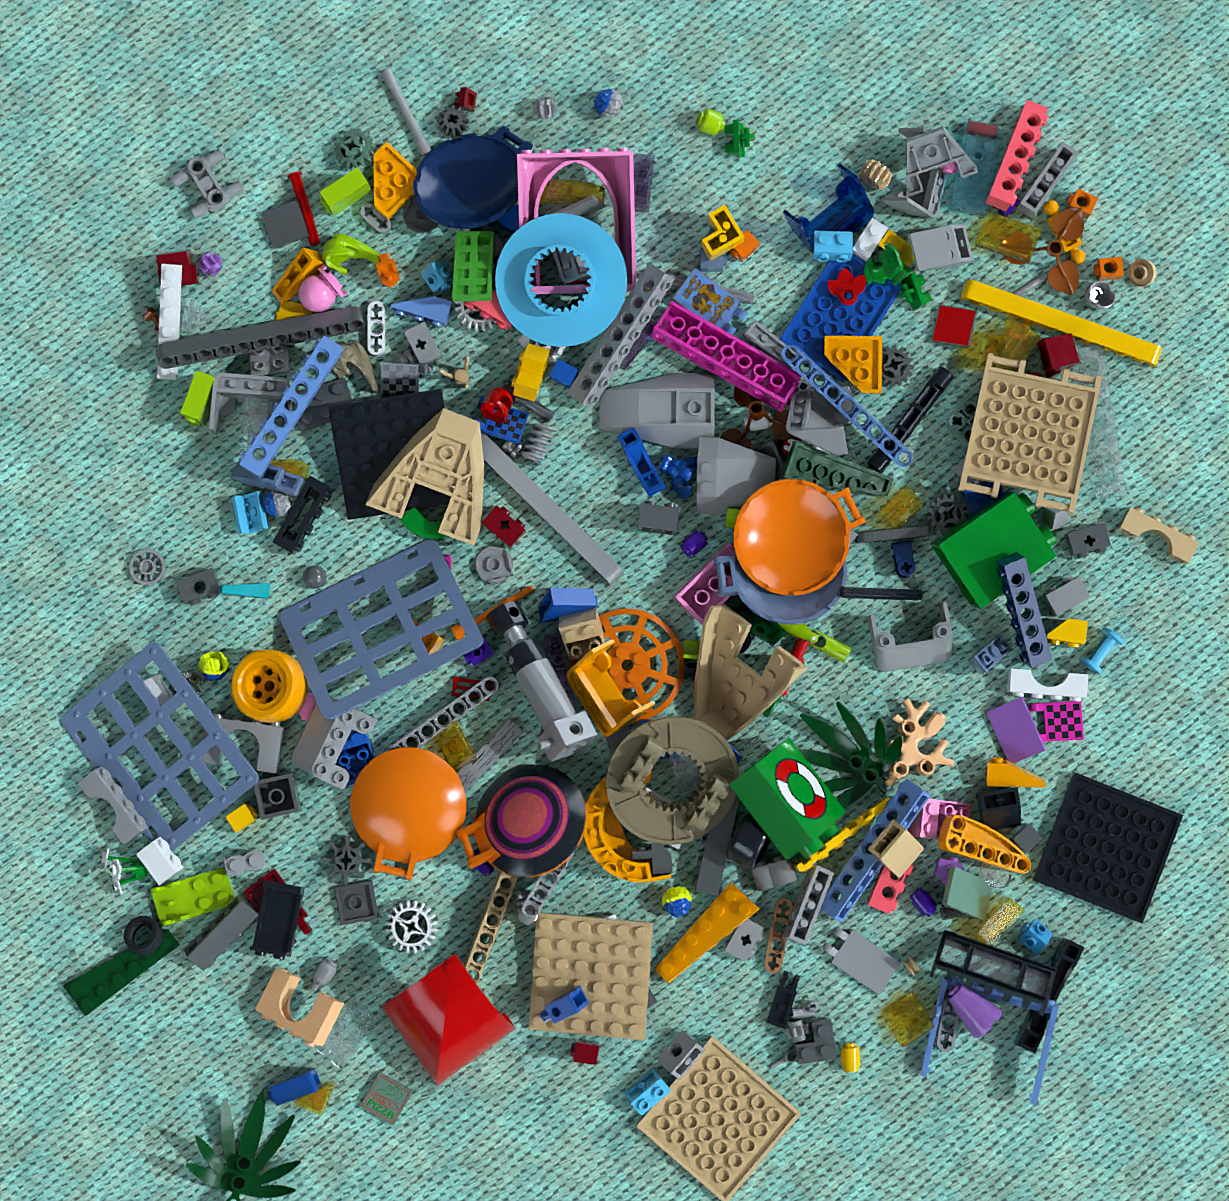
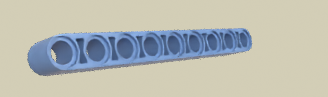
M788 345L783 348L782 358L887 456L901 467L911 464L913 453L799 347ZM789 348H793L796 351V356L793 359L787 357L786 353ZM803 361H807L810 364V369L807 372L801 370L800 366ZM817 374H821L824 377L822 385L815 383L814 379ZM831 387H835L838 390L836 398L830 397L828 393ZM845 400L851 401L853 405L850 411L844 410L842 406ZM859 413L866 415L867 420L864 424H860L857 421ZM873 426L880 428V436H872L871 428ZM891 439L894 441L895 447L893 450H888L885 447L886 440ZM904 452L909 455L907 463H902L899 460L900 453Z

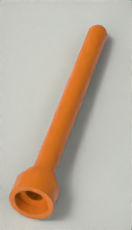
M527 586L474 618L476 624L478 625L487 620V614L496 607L510 601H519L531 594L533 587ZM456 624L450 628L457 641L464 638L465 632L461 624L458 626Z

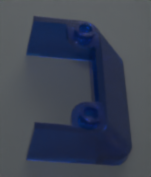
M841 164L838 165V168L844 180L835 189L837 200L811 222L804 216L796 218L787 210L783 211L792 231L812 254L814 253V231L853 232L854 234L868 223L874 215V208L858 176Z

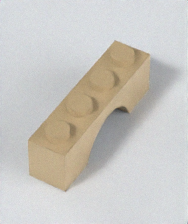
M1138 507L1127 509L1117 530L1132 538H1136L1143 532L1158 533L1167 542L1168 556L1185 565L1190 563L1199 545L1194 536L1178 532L1179 529L1173 525H1164L1161 523V519L1145 515L1144 511Z

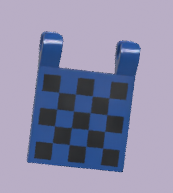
M485 396L479 398L477 405L479 409H481ZM497 407L494 408V412L500 410ZM510 408L504 423H497L487 419L484 424L478 419L473 420L480 422L481 433L519 444L529 413Z

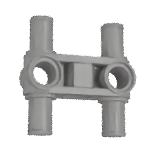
M220 149L206 157L192 158L185 165L186 167H184L183 171L171 177L176 187L190 179L194 180L204 195V201L190 209L196 219L210 210L213 212L223 209L231 201L230 198L244 191L239 180L225 189L221 188L212 174L211 167L225 159ZM196 165H202L200 171H194ZM216 196L222 197L219 203H213V199Z

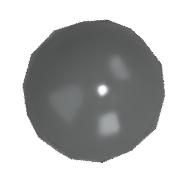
M313 565L305 569L302 578L307 587L317 589L325 584L327 575L322 567Z

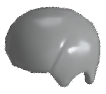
M1094 281L1087 287L1085 298L1088 305L1096 310L1107 309L1115 303L1116 293L1112 292L1110 284L1103 281Z

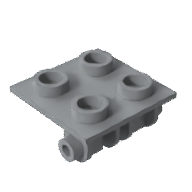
M288 345L251 352V375L266 376L289 373L290 352L288 351Z

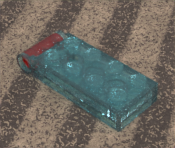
M964 120L959 146L977 166L978 173L962 178L960 171L955 172L949 211L987 216L989 205L985 202L994 180L1002 126ZM975 155H979L981 159H976Z

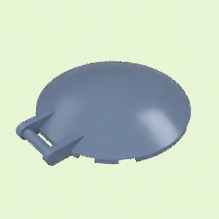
M735 549L733 555L713 558L717 569L718 596L738 595L743 603L754 613L766 620L780 624H802L826 614L839 600V590L841 587H845L847 579V563L845 560L837 575L820 589L803 595H780L760 587L745 573L737 559ZM724 565H730L733 586H726Z

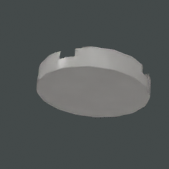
M488 546L478 554L475 561V569L483 581L490 584H498L505 581L511 575L513 560L509 552L504 548Z

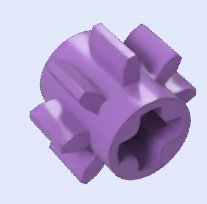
M209 252L199 260L201 263L199 268L205 275L209 273L211 276H214L222 269L220 264L223 261L216 253L212 255Z

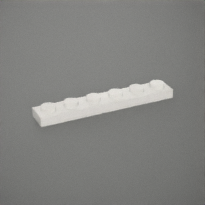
M161 264L158 345L179 340L182 265ZM158 365L157 379L177 380L178 367L163 369Z

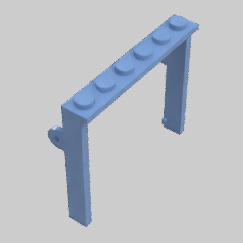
M957 976L954 977L952 982L946 981V977L942 978L920 1076L926 1077L927 1072L931 1071V1068L928 1066L946 988L951 989L954 985L959 986L962 984L964 986L965 982L959 981ZM974 982L972 988H970L971 991L981 997L1022 1007L1023 998L1012 995L1010 1001L1005 1002L1002 999L1004 994L1002 991L993 988L990 995H985L983 993L984 987L977 985V982ZM1050 999L1044 1012L1050 1014L1033 1093L1029 1094L1032 1105H1037L1059 1008L1058 1005H1055V1001ZM1031 1002L1028 1009L1040 1011L1041 1005Z

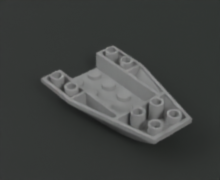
M673 373L604 390L600 396L599 429L620 435L634 427L643 441L674 449H698L699 437H714V374Z

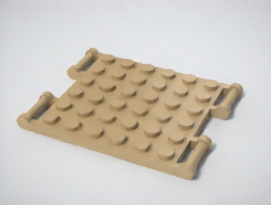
M988 353L958 491L964 492V490L991 495V498L997 499L999 486H1010L1038 492L1035 507L1052 508L1074 515L1102 376L1096 375L1094 377L1079 374L1064 368L1061 381L1024 374L1026 360L1020 359V361ZM993 363L1017 368L1018 372L995 368L991 366ZM1070 379L1094 384V388L1067 382ZM967 478L991 482L994 485L993 488L967 483ZM1047 494L1070 499V504L1043 499V496Z

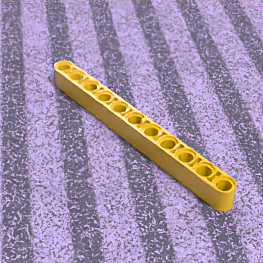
M966 280L960 297L962 300H970L971 303L978 306H987L995 312L1007 313V316L1012 318L1024 319V322H1029L1032 325H1041L1046 330L1058 331L1060 335L1072 333V336L1080 342L1089 345L1092 343L1097 348L1106 351L1109 349L1114 351V354L1131 357L1132 360L1148 363L1151 367H1156L1162 351V347L1154 343L975 280Z

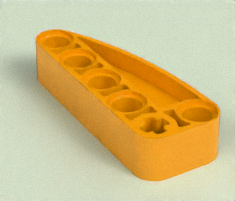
M947 815L944 818L938 838L940 849L1013 873H1027L1030 870L1031 862L1029 858L1000 833L962 815ZM954 819L957 821L956 828L953 827ZM967 843L969 845L968 852L965 851V846ZM984 849H985L986 852H987V855H986L985 858H984L983 855H982V852H983ZM1001 855L1004 857L1003 863L1000 862ZM1020 860L1021 866L1018 869L1017 862Z

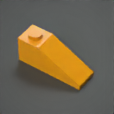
M306 248L300 250L271 290L280 303L284 304L297 294L301 283L306 278L321 273L318 268L323 264L326 266L322 256L315 250Z
M1003 757L987 759V786L1046 788L1045 779L1008 760H1003Z

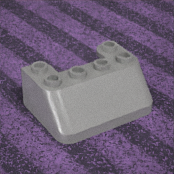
M330 696L332 702L337 701V699ZM316 702L291 754L292 763L316 778L344 790L349 780V774L344 768L335 765L351 730L361 734H368L374 729L377 719L355 708L332 720H327L321 714Z

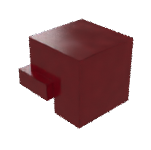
M190 249L156 255L160 289L161 264L182 265L181 286L199 283L196 264L192 262Z
M1072 333L1052 338L1051 336L1037 342L1046 378L1055 377L1064 368L1069 369L1080 363Z

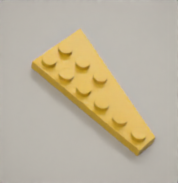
M883 798L842 827L836 835L823 843L824 846L809 858L805 859L804 856H801L792 864L795 870L799 872L807 871L813 866L815 861H821L827 857L831 849L836 850L845 844L843 840L855 835L863 825L867 826L874 821L873 818L884 811L889 798Z

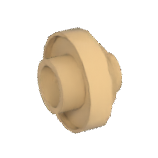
M1149 259L1135 260L1130 265L1128 271L1130 281L1138 287L1152 284L1157 273L1154 263Z

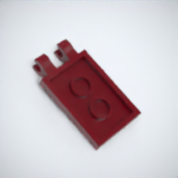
M273 869L243 891L258 914L264 888H262L263 880L286 884L276 869ZM301 905L298 926L304 935H307L313 930L305 920L309 915Z

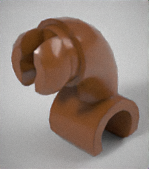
M148 307L143 314V319L148 322L152 320L155 324L154 330L159 334V317L156 315L157 312L154 308Z

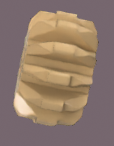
M867 160L859 174L862 181L877 190H884L889 185L893 176L890 169L875 160Z

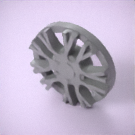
M144 549L132 557L129 570L136 582L143 585H152L162 579L165 574L166 564L158 552ZM149 552L150 558L145 559L144 553ZM154 554L157 555L154 561H151ZM139 555L143 559L142 562L137 558ZM160 559L162 565L156 566L155 562ZM134 561L140 563L138 568L133 567ZM156 568H160V569H162V571H161V572H158V571H155V569H156ZM140 569L141 572L134 574V571ZM153 573H157L159 575V577L155 580L152 577ZM140 574L145 576L143 581L138 579ZM147 575H150V582H147Z

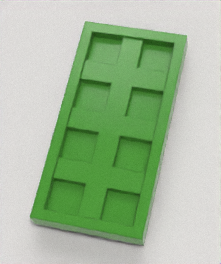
M494 231L456 232L453 302L492 300Z

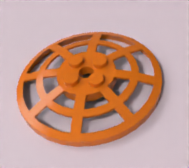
M623 608L601 614L599 618L606 630L603 633L604 639L609 637L610 640L613 639L615 641L614 647L607 653L611 658V666L607 672L621 694L623 688H634L639 697L634 700L642 703L644 706L650 703L649 699L659 691L664 682L674 685V689L669 697L658 708L653 710L651 707L646 711L647 714L642 715L631 723L653 718L671 704L682 685L684 677L683 662L685 661L680 642L673 630L664 621L646 611ZM621 614L640 616L637 626L622 625L614 628L608 618ZM647 618L660 625L669 634L671 640L661 644L652 633L645 630L644 626ZM633 631L634 635L631 642L620 643L616 633ZM641 635L649 638L656 647L645 651L638 645ZM672 647L676 648L679 659L677 678L666 675L668 662L665 651ZM660 654L662 661L661 672L650 669V658ZM576 659L570 660V669L576 664ZM625 660H630L633 663V668L629 671L623 670L621 666ZM647 676L657 679V684L646 694L641 684L646 680Z

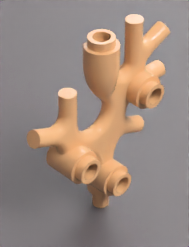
M909 698L902 703L907 710L908 718L903 719L898 714L892 718L898 724L899 734L906 736V740L903 742L899 761L894 763L889 769L890 776L885 783L890 787L908 774L909 766L916 765V772L921 776L933 773L937 764L952 767L954 764V760L946 758L942 754L949 744L945 739H942L935 750L928 755L920 753L917 748L920 740L934 736L946 723L945 715L937 711L932 714L924 726L918 724V720L930 706L925 700L915 709Z

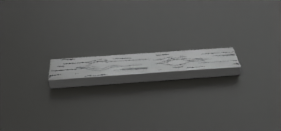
M511 719L457 773L465 792L523 733Z

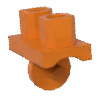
M388 253L378 255L379 263H375L382 285L386 287L395 286L400 281L394 259H390Z

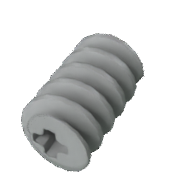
M535 423L533 427L537 431H530L533 437L527 438L530 444L524 445L527 451H522L521 455L530 462L542 465L538 460H545L541 453H548L544 446H551L547 439H554L550 432H557V430L543 423Z

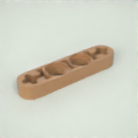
M786 898L779 899L774 908L764 960V967L770 973H777L782 967L787 940L782 938L784 930L777 931L775 929V923L779 920L784 921L786 925L788 923L793 905ZM783 901H786V905L789 906V910L785 909L784 916L788 915L787 920L782 917H776L777 913L781 915V908H778V906ZM775 939L782 942V947L778 951L771 948V943ZM769 952L781 954L780 958L776 956L775 962L778 963V967H774V970H771L770 966L767 965L773 958L772 955L769 956Z

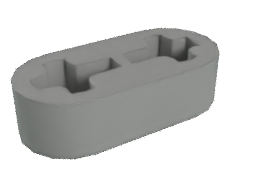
M371 203L362 206L361 216L370 226L380 234L390 232L392 228L390 219L387 220ZM373 209L372 212L376 217L373 218L371 215L365 216V210ZM378 219L383 223L387 221L386 229H379L380 225L377 222Z

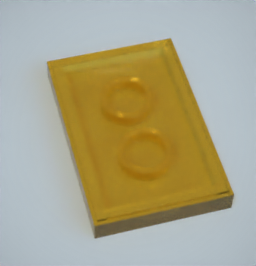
M988 212L975 246L1029 264L1042 229Z

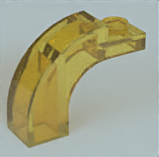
M553 179L549 180L546 184L539 204L555 202L576 203L591 195L604 203L605 188L584 181Z

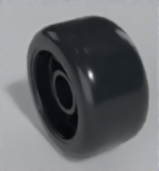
M749 811L734 832L727 847L726 856L730 861L742 868L752 870L759 863L772 840Z

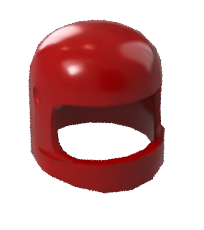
M503 388L490 390L481 405V412L484 417L497 423H504L509 414L508 410L513 404L511 394ZM495 407H497V408L500 409V410L494 412V408H495Z

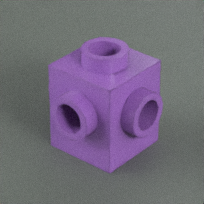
M947 856L946 859L937 858L933 877L941 878V883L946 884L949 874L948 868L955 866L964 870L962 868L963 864L958 863L957 858Z

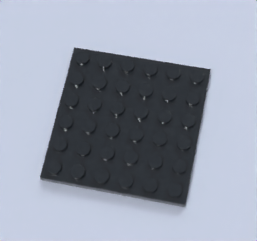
M442 388L328 406L348 520L389 514L365 505L374 483L408 441L443 408L445 409ZM415 483L405 511H409L413 507L422 509L447 505L450 502L451 496Z
M1073 772L1033 881L1143 924L1183 815Z

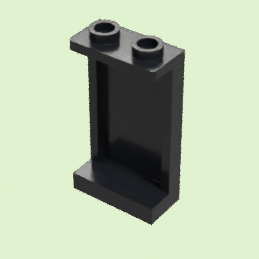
M263 880L262 888H264L254 941L253 945L250 946V950L255 951L254 955L266 957V953L274 954L273 958L285 960V956L291 957L305 888Z

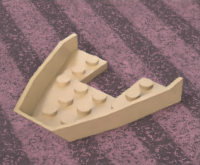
M443 408L408 441L374 483L365 505L402 518L415 483L451 496L438 532L474 546L482 526L484 458L480 422Z
M725 604L710 606L703 621L694 682V719L710 725L726 740H729L769 708L808 667L781 646H777L762 676L737 658L752 624Z

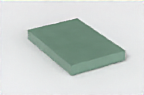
M950 866L942 904L979 921H985L993 883L955 866Z

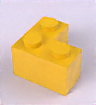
M726 205L708 214V221L715 232L702 239L701 246L709 260L712 261L743 243L744 235Z
M530 343L527 344L526 350L522 349L519 361L522 362H519L517 373L519 374L514 376L511 385L514 387L513 395L535 402L546 373L549 349Z

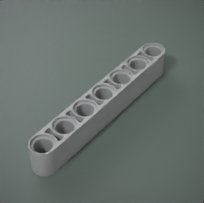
M494 677L483 679L393 744L388 751L394 748L410 747L407 744L409 737H415L417 740L415 747L420 748L495 694L499 689L498 680ZM488 680L495 682L496 687L493 691H488L485 687ZM476 691L479 693L480 699L478 702L470 700L471 692ZM456 703H462L464 706V711L461 714L456 713L454 710ZM441 714L448 716V723L446 725H442L438 721ZM426 725L431 726L433 729L431 736H425L423 733V728Z

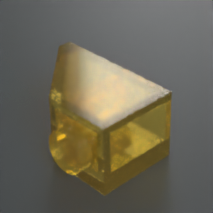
M296 459L272 460L270 465L283 468L286 472L302 476L304 481L311 474L308 471L310 467L303 460L298 462Z

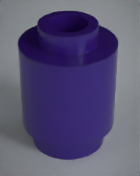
M695 530L682 540V544L679 546L686 556L690 557L708 545L706 541L709 539L702 530L700 532Z
M919 888L910 895L911 903L922 916L927 915L930 917L937 911L935 907L938 904L926 890Z

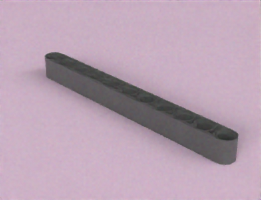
M352 306L162 343L156 347L158 365L163 369H169L317 340L318 338L322 339L323 336L333 337L358 332L364 328V320L361 309Z

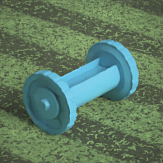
M1106 627L1101 629L1105 636L1090 657H1081L1079 660L1089 670L1098 675H1101L1103 672L1099 665L1115 643L1119 645L1124 643V640L1118 634Z

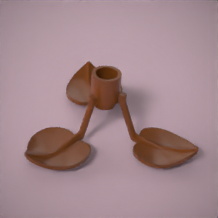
M1082 208L1066 209L1054 218L1052 230L1060 235L1057 240H1052L1047 246L1031 248L1032 241L1024 233H1015L999 245L1002 256L1009 262L1017 265L1028 263L1031 259L1030 252L1046 250L1049 256L1056 257L1057 264L1048 272L1047 278L1050 286L1056 291L1073 295L1079 284L1078 268L1070 260L1060 264L1059 254L1063 251L1062 237L1067 241H1073L1082 235L1084 231Z

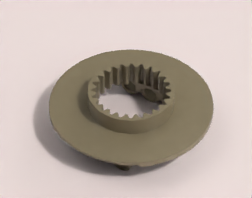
M662 717L637 727L618 745L611 757L607 770V796L617 819L637 837L658 844L673 845L687 843L708 833L728 813L736 797V793L729 784L739 777V768L735 754L727 740L710 725L689 717ZM673 751H676L677 755L683 752L685 757L689 755L690 759L694 760L699 769V784L695 785L697 791H691L692 796H686V801L684 802L680 799L678 804L672 801L670 805H667V802L664 801L661 805L658 799L654 801V798L649 796L645 789L644 780L651 772L653 764L656 763L660 756L664 757L665 752H668L670 755H672Z

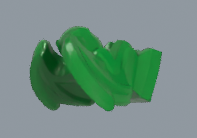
M889 242L884 245L886 250H883L879 257H877L878 262L881 263L880 265L875 264L874 257H871L865 265L864 275L869 285L871 281L885 284L886 279H889L896 286L912 270L911 267L904 266L899 257V252Z

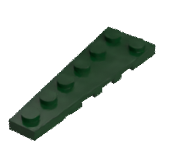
M797 441L792 442L781 475L782 478L805 480L815 484L844 489L849 487L850 490L888 496L894 479Z
M168 929L163 932L162 943L153 953L139 955L130 949L67 982L63 987L82 1013L87 1016L180 944ZM149 940L139 944L138 946L146 944Z

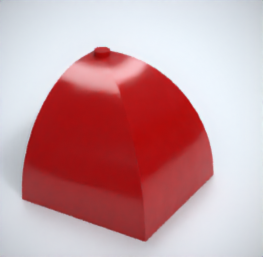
M456 954L381 1007L437 1086L516 1029L507 1014L501 1015L490 1002Z

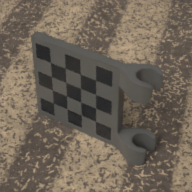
M381 361V398L419 392V372L431 374L433 364Z

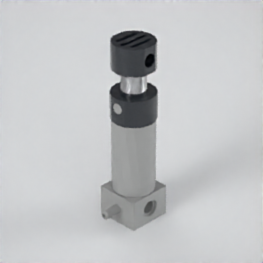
M510 601L496 607L487 614L486 619L497 639L506 638L510 650L506 652L505 658L545 731L538 738L540 741L538 742V748L540 750L544 749L550 762L581 752L597 736L585 711L576 714L539 639L528 638L524 628L529 622L518 601Z

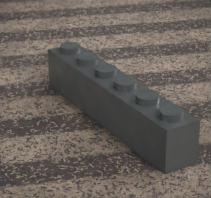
M737 795L725 817L707 833V837L702 838L700 848H703L704 851L702 856H698L696 867L700 868L699 874L694 875L692 883L695 891L715 896L719 895L727 858L726 850L731 840L739 803Z

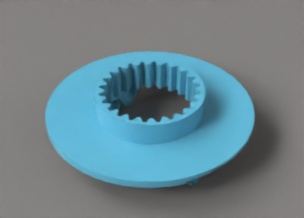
M555 213L529 221L510 237L498 259L495 285L497 297L504 314L519 332L541 344L565 347L578 345L595 338L614 321L625 299L627 271L619 247L602 227L578 215ZM558 248L560 252L566 250L567 253H573L574 256L580 257L579 260L581 262L586 261L584 267L590 269L587 275H590L591 278L587 282L591 286L586 287L589 293L583 294L584 301L578 300V306L571 305V310L568 307H565L564 311L561 308L554 309V307H549L547 304L541 303V299H535L537 293L532 292L534 285H531L530 282L534 278L530 274L535 273L532 267L538 266L537 259L543 260V254L548 256L550 250L556 253Z

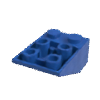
M351 730L335 763L344 768L349 774L346 786L354 784L362 769L375 758L369 735L361 734L355 730Z

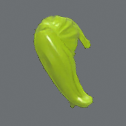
M335 234L331 240L325 243L322 258L327 267L340 272L342 275H346L347 269L340 266L342 262L350 258H362L375 264L379 263L377 256L380 254L353 237L345 234Z

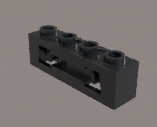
M309 476L273 543L294 555L296 552H300L305 544L302 542L306 535L309 536L314 528L312 523L315 518L319 519L323 512L322 505L330 500L333 494L330 492L332 488L318 479ZM308 496L315 504L312 503L298 528L299 533H296L289 528H293L307 503L306 498Z

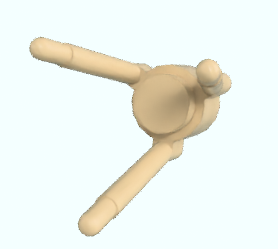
M466 356L464 368L455 371L454 374H450L442 369L439 372L450 380H454L457 385L468 388L469 376L467 371L469 356Z

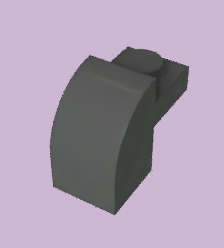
M651 843V851H647V847L636 848L635 852H632V860L652 859V875L673 873L671 855L661 844Z

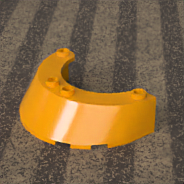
M650 772L649 775L645 778V780H644V783H645V784L650 781V779H651V772ZM605 777L592 791L586 803L587 820H585L583 831L590 853L602 868L623 880L645 883L672 878L671 874L652 875V859L632 860V852L636 850L627 841L622 824L610 806Z

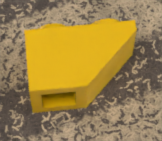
M1065 620L1046 634V638L1049 640L1048 644L1060 645V642L1068 643L1067 647L1079 648V645L1085 644L1088 621Z

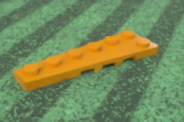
M730 882L654 970L666 982H672L688 969L692 963L699 960L704 953L716 946L720 940L728 936L737 926L744 923L760 908Z

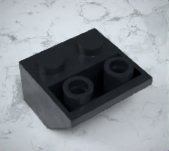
M1018 787L976 793L981 824L993 830L1021 825V803Z

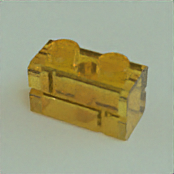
M906 485L878 514L892 529L896 527L900 529L908 521L906 517L910 513L914 516L922 508L920 504L923 501Z

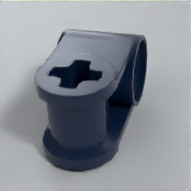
M911 541L891 543V549L894 552L892 557L897 575L901 578L910 577L915 570ZM904 564L910 568L907 573L905 570H901Z

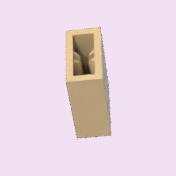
M892 820L868 850L889 871L900 878L921 854L924 847L895 820Z

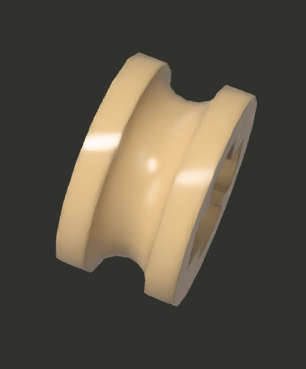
M908 957L907 962H903V965L913 976H915L916 971H921L911 957Z

